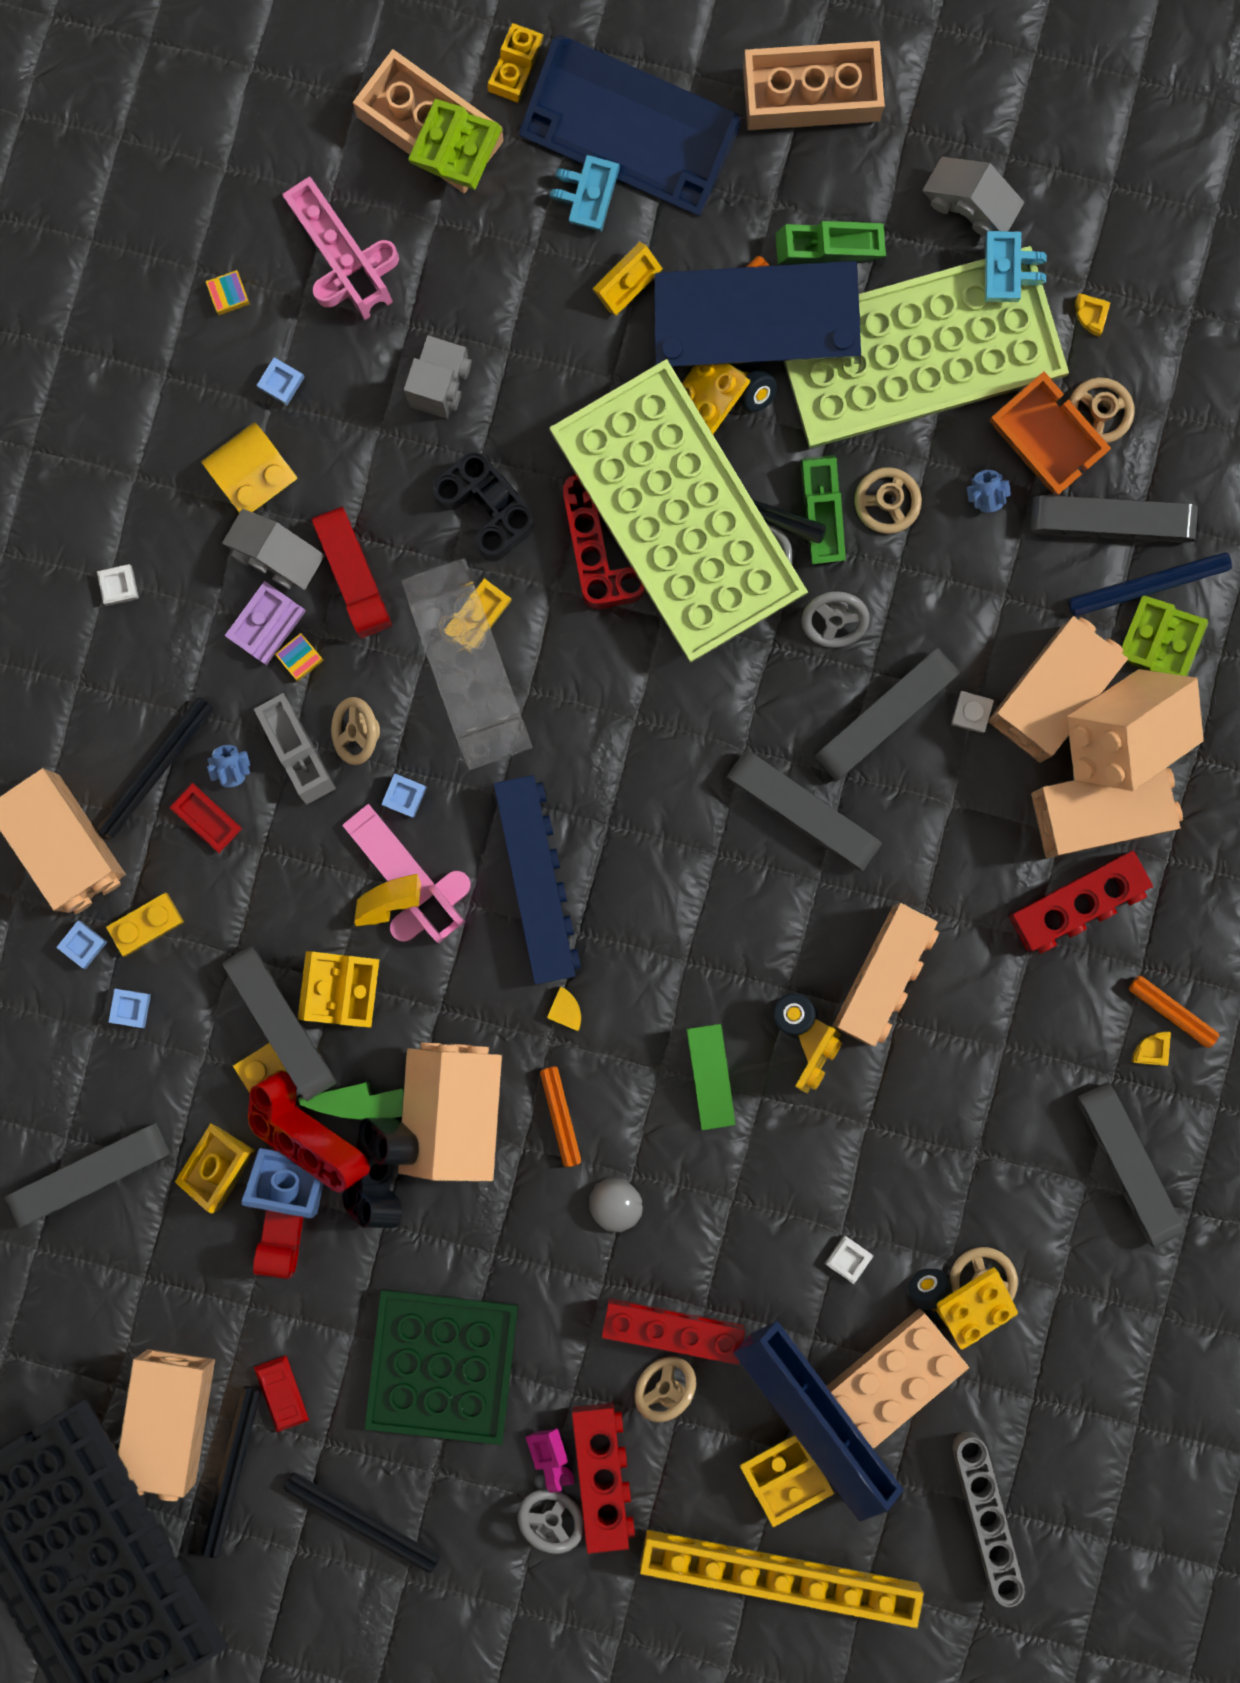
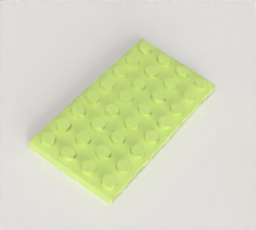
M1031 246L1021 248V251H1032ZM985 259L859 294L861 364H854V358L852 357L784 361L809 449L1024 389L1043 371L1051 380L1063 378L1069 374L1043 285L1029 286L1021 284V299L1019 302H985ZM1021 264V272H1039L1037 265Z
M667 359L549 428L552 436L689 663H692L808 593Z

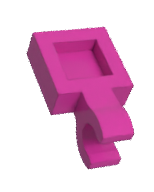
M558 1429L537 1431L526 1436L535 1469H543L547 1490L550 1493L560 1492L562 1490L561 1485L574 1484L572 1472L563 1466L568 1463V1459Z

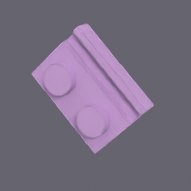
M264 581L225 636L267 666L306 610Z

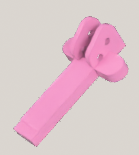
M311 177L306 178L284 192L282 195L332 269L331 272L318 279L313 286V294L317 302L323 307H333L349 297L364 320L371 317L369 312L374 304L384 302L388 306L393 303L380 277L398 264L399 254L395 245L388 240H381L361 251ZM361 267L376 289L375 293L364 300L361 299L347 276Z
M367 804L342 825L387 881L418 874L421 882L419 906L434 895L454 920L439 933L420 910L419 906L410 907L398 914L390 924V931L395 939L402 942L411 941L423 930H426L440 944L448 935L465 923V920L453 907L471 889V881L465 873L461 871L450 872L438 883L434 884L370 804Z

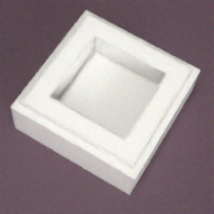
M130 564L97 571L103 604L105 606L139 599L133 569Z
M844 1235L825 1264L855 1284L873 1258V1255Z

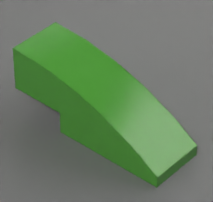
M821 221L818 225L785 224L775 233L778 265L846 261L861 262L886 257L883 223Z
M834 455L800 458L805 516L807 519L826 526V534L821 543L809 541L811 563L846 561L837 458Z
M721 1024L688 1028L686 1032L701 1130L735 1125Z
M370 1082L320 1093L308 1102L304 1097L298 1099L301 1106L341 1118L360 1120L364 1118L402 1117L404 1088L372 1095Z

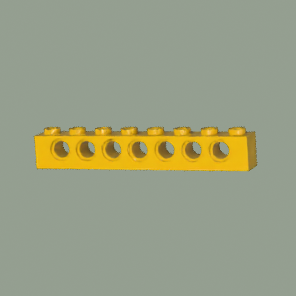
M647 1529L640 1561V1574L913 1628H918L924 1595L918 1582Z

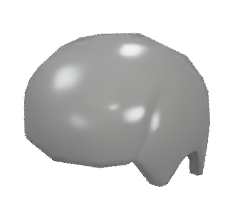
M608 1177L597 1183L589 1195V1210L596 1223L606 1231L624 1232L634 1227L641 1218L643 1201L638 1191L626 1179Z

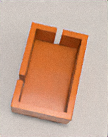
M1043 371L993 415L989 422L1053 496H1057L1082 475L1080 470L1077 469L1078 467L1083 472L1086 471L1112 448L1070 400L1066 401L1061 407L1058 406L1056 402L1064 393Z

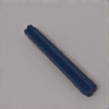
M1226 552L1071 598L1068 601L1069 609L1075 617L1140 598L1143 595H1150L1227 572L1232 568V561Z

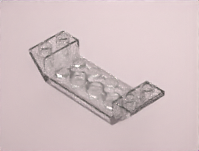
M465 557L402 579L410 610L468 770L533 748Z

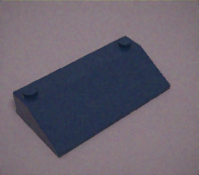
M560 35L552 40L518 135L583 164L587 155L619 163L618 180L700 216L732 149L744 116L571 38Z
M857 261L655 273L656 365L666 359L671 367L846 357L854 358V364H861Z

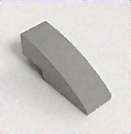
M282 693L256 707L254 711L281 764L285 767L298 795L307 805L335 790V785L285 694Z

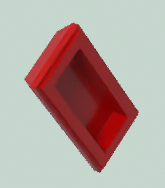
M194 783L169 807L219 854L242 830L232 818Z
M287 1355L255 1366L254 1370L276 1432L309 1421Z

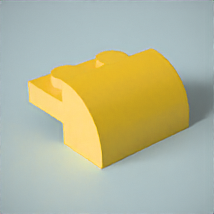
M253 422L201 461L239 513L242 508L254 512L298 479L256 422Z
M306 951L297 1020L371 1028L380 959Z
M795 1435L740 1464L747 1481L773 1527L834 1494L827 1478Z

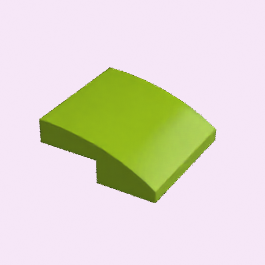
M435 99L408 160L410 163L432 174L475 190L502 128L497 122L469 114L462 106Z
M1143 595L1122 645L1124 650L1122 654L1128 658L1127 663L1140 669L1188 676L1208 626V619L1177 610L1175 605Z

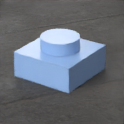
M274 357L256 386L259 390L287 406L303 381L304 376Z
M394 773L381 805L414 818L427 787Z
M77 921L56 948L80 967L86 969L107 941L82 921Z
M114 989L109 1023L145 1028L151 994Z

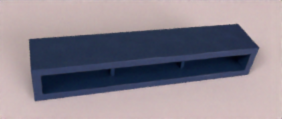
M531 775L494 783L534 983L539 985L576 977L575 970L581 969L577 948L570 950L568 936L574 935L570 915L564 916L561 903L567 902L564 883H557L554 869H559L560 863L557 849H550L547 836L554 834L550 815L543 816L540 804L547 802L543 782L536 783L535 776Z
M775 1321L751 1333L733 1352L858 1521L861 1522L888 1512L904 1489L779 1322Z

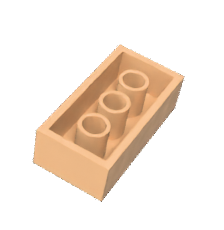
M880 41L745 50L743 74L747 130L881 121L885 104Z
M393 49L353 101L357 118L409 155L435 99L462 106L471 115L493 121ZM502 131L489 160L504 141ZM446 180L464 194L468 190V187Z
M902 903L893 905L832 1027L869 1046L875 1047L877 1042L884 1043L892 1028V1024L888 1023L892 1012H899L908 996L907 993L903 992L908 981H915L922 969L923 962L919 961L923 951L931 950L938 937L939 932L934 930L938 922Z
M919 1308L828 1384L827 1388L874 1449L970 1367Z

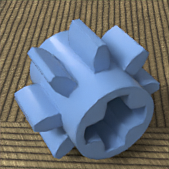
M984 470L977 473L971 479L972 486L967 487L969 502H974L976 509L978 508L980 511L987 513L1001 509L1003 504H1006V497L1011 495L1009 481H1003V474H999L994 470Z
M223 745L216 748L212 753V757L207 759L209 764L207 769L211 781L219 779L223 787L240 785L245 780V775L250 774V762L247 752L238 753L237 747L233 745Z

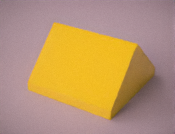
M210 1123L175 1180V1183L207 1212L213 1214L222 1208L256 1150Z

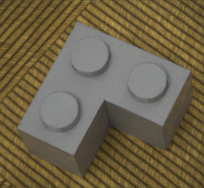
M941 157L922 190L932 201L931 206L935 210L943 214H948L949 212L960 213L969 219L973 224V230L982 236H985L987 231L1008 232L1025 203L991 163Z
M427 335L420 359L414 358L404 387L409 407L448 419L451 410H457L461 398V391H458L461 378L467 379L472 360L468 359L466 347Z
M243 508L222 544L233 550L230 555L232 558L246 566L250 565L262 573H266L267 570L274 573L272 580L289 590L292 585L305 590L325 556L322 552L279 523Z

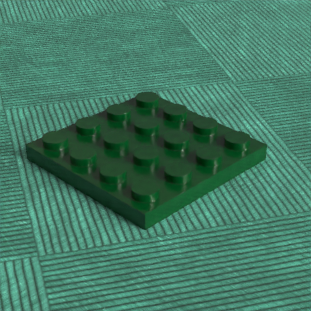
M381 1289L364 1430L502 1445L518 1304Z

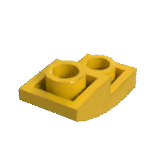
M512 23L500 49V58L488 82V92L519 103L543 40V34Z
M418 874L385 882L358 898L354 920L356 927L389 922L391 910L419 906L421 882Z

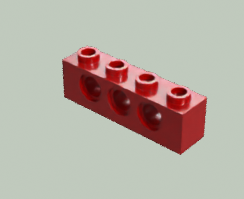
M1132 850L1008 915L1027 952L1037 949L1038 953L1041 954L1058 945L1055 941L1056 938L1066 933L1071 938L1088 929L1085 925L1086 922L1096 917L1101 922L1118 913L1115 909L1116 906L1126 901L1131 906L1148 897L1145 891L1154 886L1135 851ZM1108 879L1115 880L1119 885V893L1114 898L1108 896L1104 889ZM1078 895L1085 896L1089 901V909L1085 914L1079 913L1075 909L1074 901ZM1048 911H1054L1059 916L1060 923L1055 930L1049 929L1044 923V917Z
M612 1298L608 1299L602 1330V1338L736 1365H739L740 1361L733 1352L743 1343L745 1336L743 1324Z
M614 1402L573 1407L572 1417L587 1554L629 1549V1538H635L633 1516L626 1517L625 1503L631 1502L629 1481L622 1482L621 1468L627 1467L625 1446H618L617 1433L624 1432L622 1412H615ZM597 1434L606 1435L610 1440V1444L606 1449H595L590 1442L592 1437ZM601 1469H607L612 1472L614 1479L609 1484L603 1485L595 1480L594 1475ZM610 1504L617 1509L618 1513L612 1519H604L598 1513L600 1507Z

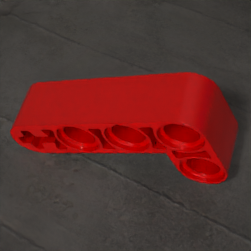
M576 475L570 476L563 485V497L584 602L593 609H604L639 601L645 593V588L633 568L627 567L609 571L598 510ZM575 487H580L583 492L584 508L578 509L576 496L573 494ZM581 519H589L593 522L594 527L588 533H581L575 528L576 523ZM594 551L601 559L597 565L587 566L582 562V556L586 552ZM627 578H634L640 583V588L636 592L628 593L622 589V582ZM594 584H601L606 588L607 593L601 599H594L588 594L589 588Z
M338 507L312 518L320 542L347 605V612L358 636L363 639L392 627L391 620L344 507Z
M278 1070L251 1087L248 1124L258 1138L338 1193L343 1192L369 1173L368 1160L361 1151L295 1106L297 1089L287 1072Z
M266 1210L262 1241L257 1245L254 1258V1275L290 1279L294 1276L299 1255L303 1217Z

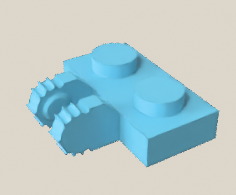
M587 155L582 174L560 168L557 169L555 177L563 182L578 184L576 194L561 189H552L549 197L559 202L573 204L568 220L569 223L602 232L620 165L619 163Z
M987 231L985 235V302H1019L1021 299V284L1035 286L1046 283L1045 273L1021 272V264L1040 265L1046 262L1045 252L1021 251V232Z

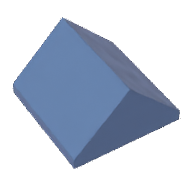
M259 1148L242 1199V1205L312 1218L318 1214L323 1183L280 1152Z

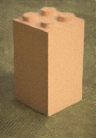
M1073 616L1059 628L988 720L989 724L1040 763L1052 757L1068 737L1067 716L1099 696L1128 660L1122 654L1124 650L1119 644L1111 639H1106L1105 641L1095 633V626L1081 617L1077 619Z
M1138 669L1067 716L1074 780L1118 789L1136 790L1204 741L1198 678Z
M42 768L0 796V831L54 911L67 913L73 911L75 914H78L92 905L91 898L100 892L106 895L121 885L119 879L126 875L59 774Z
M1165 768L1134 791L1073 780L1042 787L1032 792L1031 796L1046 859L1180 829L1179 822L1183 820V814L1179 802H1174L1171 788L1175 787V780L1171 768Z
M421 1042L420 1049L407 1048L402 1122L417 1137L419 1153L414 1164L398 1166L399 1174L429 1180L493 1181L502 1055L489 1054V1047L465 1044L448 1045Z
M151 1349L145 1350L133 1359L118 1454L129 1472L130 1480L133 1479L139 1495H144V1492L158 1494V1499L177 1501L179 1497L183 1498L196 1484L215 1359Z

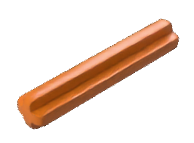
M1137 976L1129 986L1130 992L1204 1047L1211 1048L1220 1036L1217 1031L1143 976Z
M556 1066L544 1068L540 1071V1076L563 1165L565 1167L579 1165L581 1157L558 1068Z

